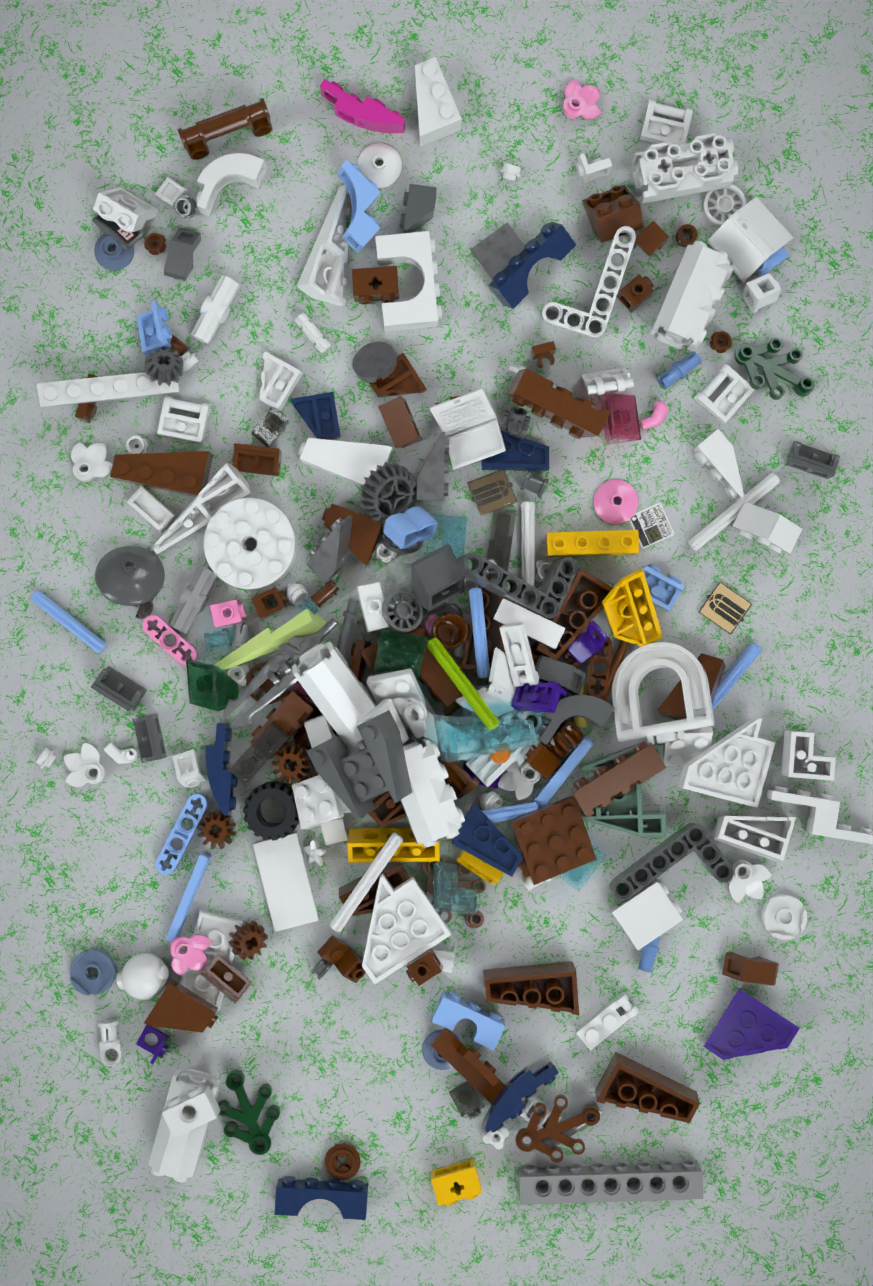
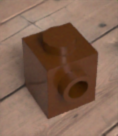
M432 948L407 963L406 966L408 968L406 973L412 982L416 981L418 986L443 970V965Z

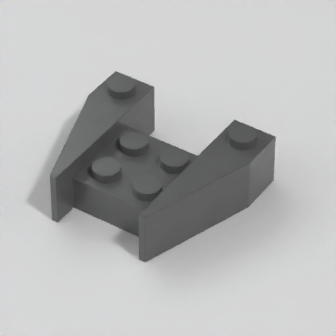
M390 710L357 726L367 747L356 753L348 755L339 735L307 751L317 773L357 819L362 818L375 809L371 798L389 790L396 803L412 793L400 730Z

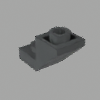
M183 228L178 229L170 242L164 267L165 276L184 281L187 279L193 269V252L201 241V233Z
M539 655L535 670L539 675V681L542 683L555 681L571 694L580 695L587 675L581 670Z

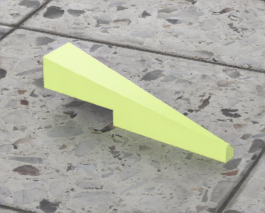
M305 609L274 632L266 628L214 664L215 670L218 673L280 649L279 645L283 643L289 644V640L294 636L305 637L317 633L327 622L317 613L314 615L310 610Z

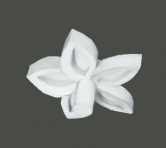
M313 839L310 845L303 847V849L309 855L308 863L316 860L317 864L322 866L323 860L321 855H324L326 850L319 848L320 845L316 839Z

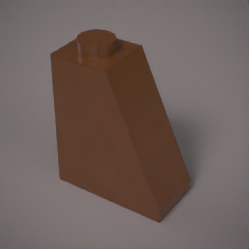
M331 503L330 508L326 507L323 513L322 520L325 521L324 526L332 532L333 530L330 527L337 519L341 518L343 520L351 515L353 518L349 550L364 565L368 566L384 524L379 520H372L368 516Z
M172 979L144 1024L203 1033L206 1027L211 1029L218 1018L215 1015L218 1008Z

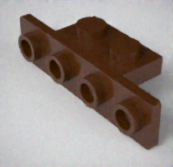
M444 1028L433 1040L431 1046L492 1104L498 1093L505 1086L494 1074L496 1069L487 1060L485 1063L479 1060L481 1054L474 1047L470 1046L468 1049L448 1029Z

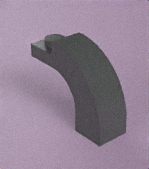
M575 695L563 698L558 701L555 713L543 712L541 715L548 722L547 724L545 722L541 724L536 732L539 735L536 740L542 745H547L560 724L571 716L582 717L598 728L603 727L615 708L604 700L589 695Z

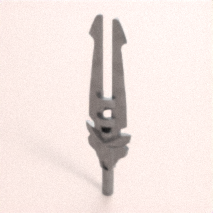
M332 617L317 633L305 637L294 636L289 640V644L283 643L278 647L286 653L284 655L276 653L236 700H228L223 717L227 718L269 678L275 686L233 725V728L251 724L253 714L264 708L298 681L293 674L292 668L288 666L286 661L290 662L292 666L295 663L298 666L300 656L317 644H320L339 623ZM274 672L278 673L281 676V679H279Z

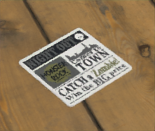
M661 503L635 513L629 520L633 530H638L639 543L642 549L674 535V531Z

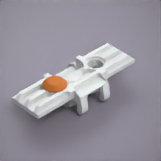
M513 710L503 714L498 719L500 723L497 728L484 730L481 733L488 742L466 763V766L487 787L512 763L515 762L518 766H521L527 759L525 754L531 746L537 747L539 744L536 740L539 736L536 734L537 730L543 722L546 724L548 722L541 716L543 712L525 710L518 712ZM529 715H533L537 719V725L534 728L527 727L525 723ZM514 717L518 721L515 728L498 742L494 736Z

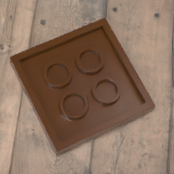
M573 795L510 820L533 885L597 860L580 809Z

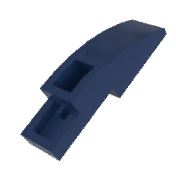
M220 722L216 726L215 744L206 745V767L209 784L216 803L223 815L228 816L232 813V810L236 809V797L233 796L234 787L237 788L238 774H235V768H226V764H230L231 751H227L228 742L232 740V728H229V723Z
M549 1062L533 1074L528 1067L517 1073L498 1093L487 1111L482 1123L486 1132H496L503 1127L504 1121L520 1116L523 1113L522 1109L525 1108L521 1098H529L537 1092L536 1088L542 1084L546 1086L556 1079L555 1076L559 1073L556 1067Z

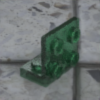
M382 629L372 676L411 668L418 682L427 638Z

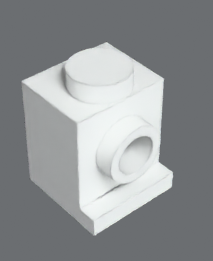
M768 273L746 283L742 298L750 310L756 313L758 309L776 302L781 288L778 281L774 280L771 274Z

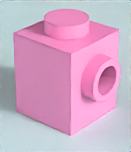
M240 600L210 605L215 628L245 622L244 617L247 616L244 603L240 604Z

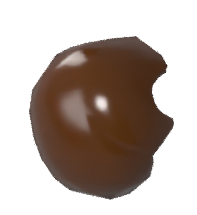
M449 613L439 617L433 623L431 634L433 638H438L445 648L451 649L466 641L469 629L467 622L460 615Z

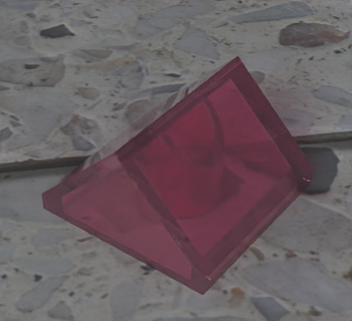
M604 394L601 399V408L611 411L604 425L606 445L641 440L636 396Z

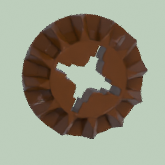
M346 1142L343 1144L336 1143L326 1153L324 1160L326 1171L337 1180L352 1178L360 1168V1153L357 1152L354 1146H350ZM348 1155L346 1161L348 1164L343 1163L338 1167L339 1159L337 1157L343 1158Z

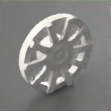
M731 184L730 187L724 188L723 195L721 196L717 189L708 191L704 198L703 210L711 223L722 226L725 223V215L727 214L729 218L732 215L731 211L735 213L738 210L734 206L742 204L743 207L746 205V199L743 192ZM727 189L734 191L731 196L727 195ZM714 193L717 200L709 198L710 195ZM737 194L741 200L734 202L733 198ZM708 202L715 204V206L708 207ZM716 210L717 212L713 216L709 212ZM719 214H721V221L715 219Z

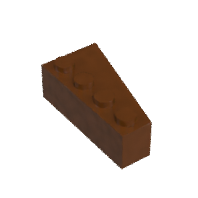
M617 1052L614 1053L595 1089L596 1101L605 1104V1102L616 1104L617 1107H630L638 1109L639 1112L647 1114L648 1112L660 1114L661 1117L687 1123L691 1122L700 1105L697 1091Z

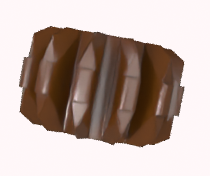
M565 720L560 724L545 746L553 755L560 758L576 748L577 744L581 742L583 734L575 723Z
M291 745L290 753L288 748L283 746V754L280 752L275 753V756L280 761H272V765L279 766L273 773H282L279 778L280 781H283L288 776V784H292L293 776L298 783L301 782L300 774L305 777L309 774L303 768H311L310 763H304L305 760L310 758L309 755L301 756L304 752L302 747L296 753L295 745ZM290 758L291 761L297 762V765L294 766L296 770H293L292 767L288 768L286 766V764L289 763L287 759Z
M211 811L209 817H202V821L205 824H199L198 828L204 830V832L199 833L198 837H206L203 845L211 842V849H215L218 843L219 848L223 849L225 842L227 844L233 842L230 836H235L237 832L230 830V828L236 826L235 822L228 823V820L232 817L231 815L223 818L221 811L218 812L217 816L214 811ZM215 825H217V828L220 826L222 829L219 835L212 830Z
M243 920L242 927L235 925L237 931L229 933L232 940L228 942L232 948V953L239 955V958L245 960L247 957L253 960L256 953L262 955L260 949L267 948V944L264 942L268 939L267 934L264 933L265 928L262 925H258L256 921L248 923Z

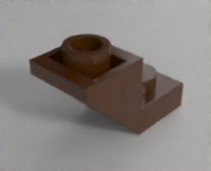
M541 743L537 747L532 745L525 754L528 758L526 764L536 770L546 781L549 780L561 764V761Z
M333 935L317 951L321 958L334 964L343 977L354 983H357L366 973L362 967L363 958L347 943Z
M727 952L722 975L742 982L774 986L776 984L779 963L759 956L748 958L733 952Z

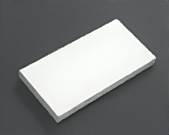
M291 833L284 838L274 841L268 839L253 843L275 932L319 921L298 833Z
M203 910L199 911L193 935L200 934L206 936L212 942L204 951L207 965L217 954L222 956L231 965L233 964L235 955L232 953V948L228 943L232 940L229 933L237 931L235 925L242 927L243 921ZM188 968L182 975L180 984L216 1006L219 1011L224 994L201 975L204 969L196 971Z

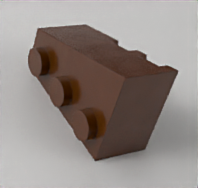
M389 790L372 800L375 809L368 813L381 828L407 817L401 800L395 803Z
M389 862L381 872L393 888L410 879L402 862ZM380 875L352 916L373 912ZM363 876L339 888V898L342 904L345 903Z

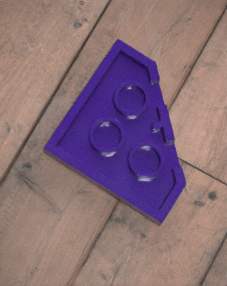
M739 988L703 1047L723 1060L785 1049L789 1047L800 1027Z

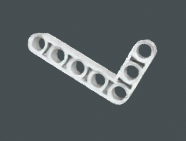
M623 226L619 228L613 238L589 313L551 302L546 304L542 310V318L545 323L589 338H598L604 333L635 242V231L631 227ZM620 233L629 234L630 242L628 244H622L619 241L618 236ZM614 255L621 256L623 264L619 267L614 266L611 263V257ZM611 277L615 280L616 285L613 289H607L604 286L605 278ZM604 299L607 301L608 309L606 311H599L597 309L596 302L598 300ZM548 308L557 309L559 314L556 319L550 320L547 318L546 310ZM572 314L577 315L580 319L579 325L575 327L570 326L567 322L568 316ZM593 321H597L601 325V331L597 334L589 330V324Z

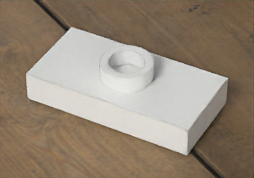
M380 582L357 587L356 590L367 633L389 628L382 616L384 598Z

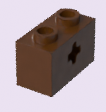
M397 266L352 269L355 302L367 305L373 303V301L381 300L382 303L395 302V299H399ZM374 283H378L379 285L377 290H374L373 288Z

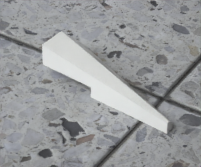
M345 185L340 186L296 286L313 299L338 306H344L346 303V299L343 298V286L347 283V279L344 278V265L348 260V243L342 239V236L348 229L346 228V216L350 214V208H347V195L349 192Z
M229 463L224 464L153 545L152 548L156 554L207 525L213 515L224 505L251 493L249 484L238 469Z

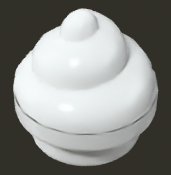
M287 584L286 597L290 604L299 606L307 600L309 594L303 584Z
M494 791L479 795L482 810L500 808L502 805V799Z

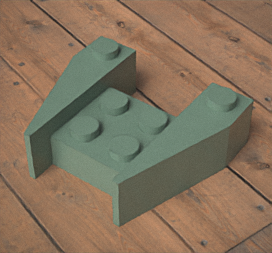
M655 743L653 746L663 761V745ZM636 745L581 765V770H595L602 765H605L607 768L614 764L613 759L623 753L627 756L634 752L633 747ZM635 783L634 788L628 793L621 796H613L614 800L609 805L601 808L595 807V813L587 818L583 813V819L636 836L643 838L666 837V814L663 811H642L641 784Z

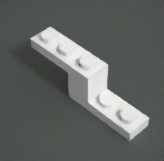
M775 786L774 790L767 789L766 798L810 806L806 832L814 835L873 844V829L860 827L859 831L851 830L850 825L837 823L840 802L834 800L833 795L819 793V797L810 796V791L797 789V793L788 792L789 788Z

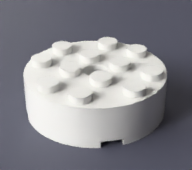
M243 498L224 505L213 515L204 535V552L213 572L224 582L244 590H262L277 584L292 569L297 556L298 541L292 523L280 509L261 499ZM251 539H255L257 547L253 551H248L246 543Z

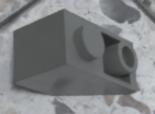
M409 185V192L405 191L403 197L406 213L401 214L400 227L404 229V233L415 232L434 217L437 187Z

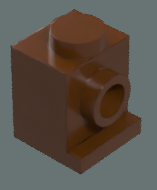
M638 274L624 288L619 290L616 297L632 313L653 294V283L647 276L642 278ZM638 287L641 293L635 292L634 288Z
M277 587L251 598L262 620L287 608L285 605L288 602L286 594L283 590L279 591ZM270 599L276 600L274 607L269 606L268 602Z

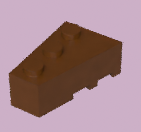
M701 653L697 659L706 672L711 703L713 704L726 665L723 659ZM681 680L657 709L660 715L674 720L687 718Z
M298 690L288 691L281 699L283 703L278 709L274 708L267 715L266 719L268 721L263 727L259 725L251 734L253 739L250 743L270 760L275 757V753L282 749L317 708Z

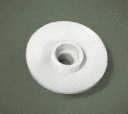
M377 143L368 146L362 151L358 158L357 167L367 180L373 181L377 188L381 189L391 186L398 180L402 171V161L398 152L393 147ZM377 160H382L383 164L381 166H377L375 162Z

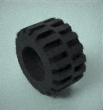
M279 781L266 782L255 788L245 800L246 804L243 807V813H245L244 821L249 825L247 828L253 830L255 836L263 837V840L272 839L274 841L284 838L299 824L293 789L288 787L286 783L282 784ZM270 797L277 798L284 804L286 816L281 822L270 823L263 818L261 804L265 799Z

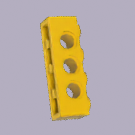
M638 530L547 532L545 535L546 557L636 555L639 553Z
M349 828L347 842L348 862H373L394 832L403 838V842L389 862L440 861V839L437 840V844L425 848L424 844L416 842L411 828Z

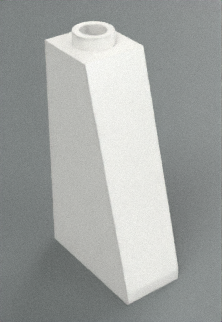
M308 438L306 443L303 442L301 444L298 455H300L302 463L360 486L366 482L364 477L371 475L370 470L376 471L377 465L383 466L385 462H389L393 449L383 445Z

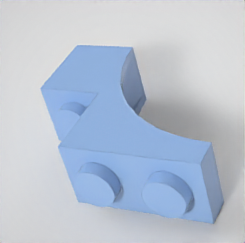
M347 160L337 172V175L349 192L352 204L351 221L342 239L359 253L380 229L377 221L371 215H367L365 211L381 192L373 181L367 180L361 174L360 169L355 164H351Z

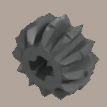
M159 347L157 352L151 350L149 356L145 359L146 375L149 376L151 382L158 381L159 386L162 383L170 386L171 381L178 383L179 377L184 373L182 358L179 357L177 351L171 353L169 347L166 350H162Z

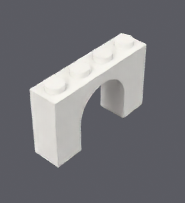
M429 231L375 236L378 265L398 263L413 265L422 273L425 281L422 291L415 298L403 302L382 303L385 332L438 327V319H442L441 305L436 304V297H440L439 283H434V275H438L437 261H432V253L436 252L435 239H430Z

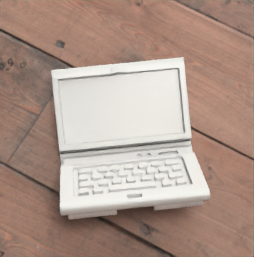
M756 197L731 215L711 236L707 243L713 250H722L728 254L729 266L733 267V272L744 283L772 254L793 240L794 237Z
M483 388L430 407L442 432H445V437H449L448 452L453 470L506 451L495 411Z
M496 647L489 677L491 684L489 688L484 687L477 690V692L495 716L498 717L515 710L511 707L516 687L512 681L506 653ZM464 696L456 699L460 706L474 711Z

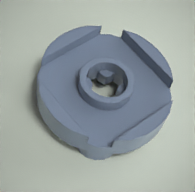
M98 948L85 950L77 955L70 965L71 984L78 992L84 995L102 994L113 984L118 969L113 958L103 950ZM88 967L97 968L98 977L95 975L90 977L88 975L90 973Z

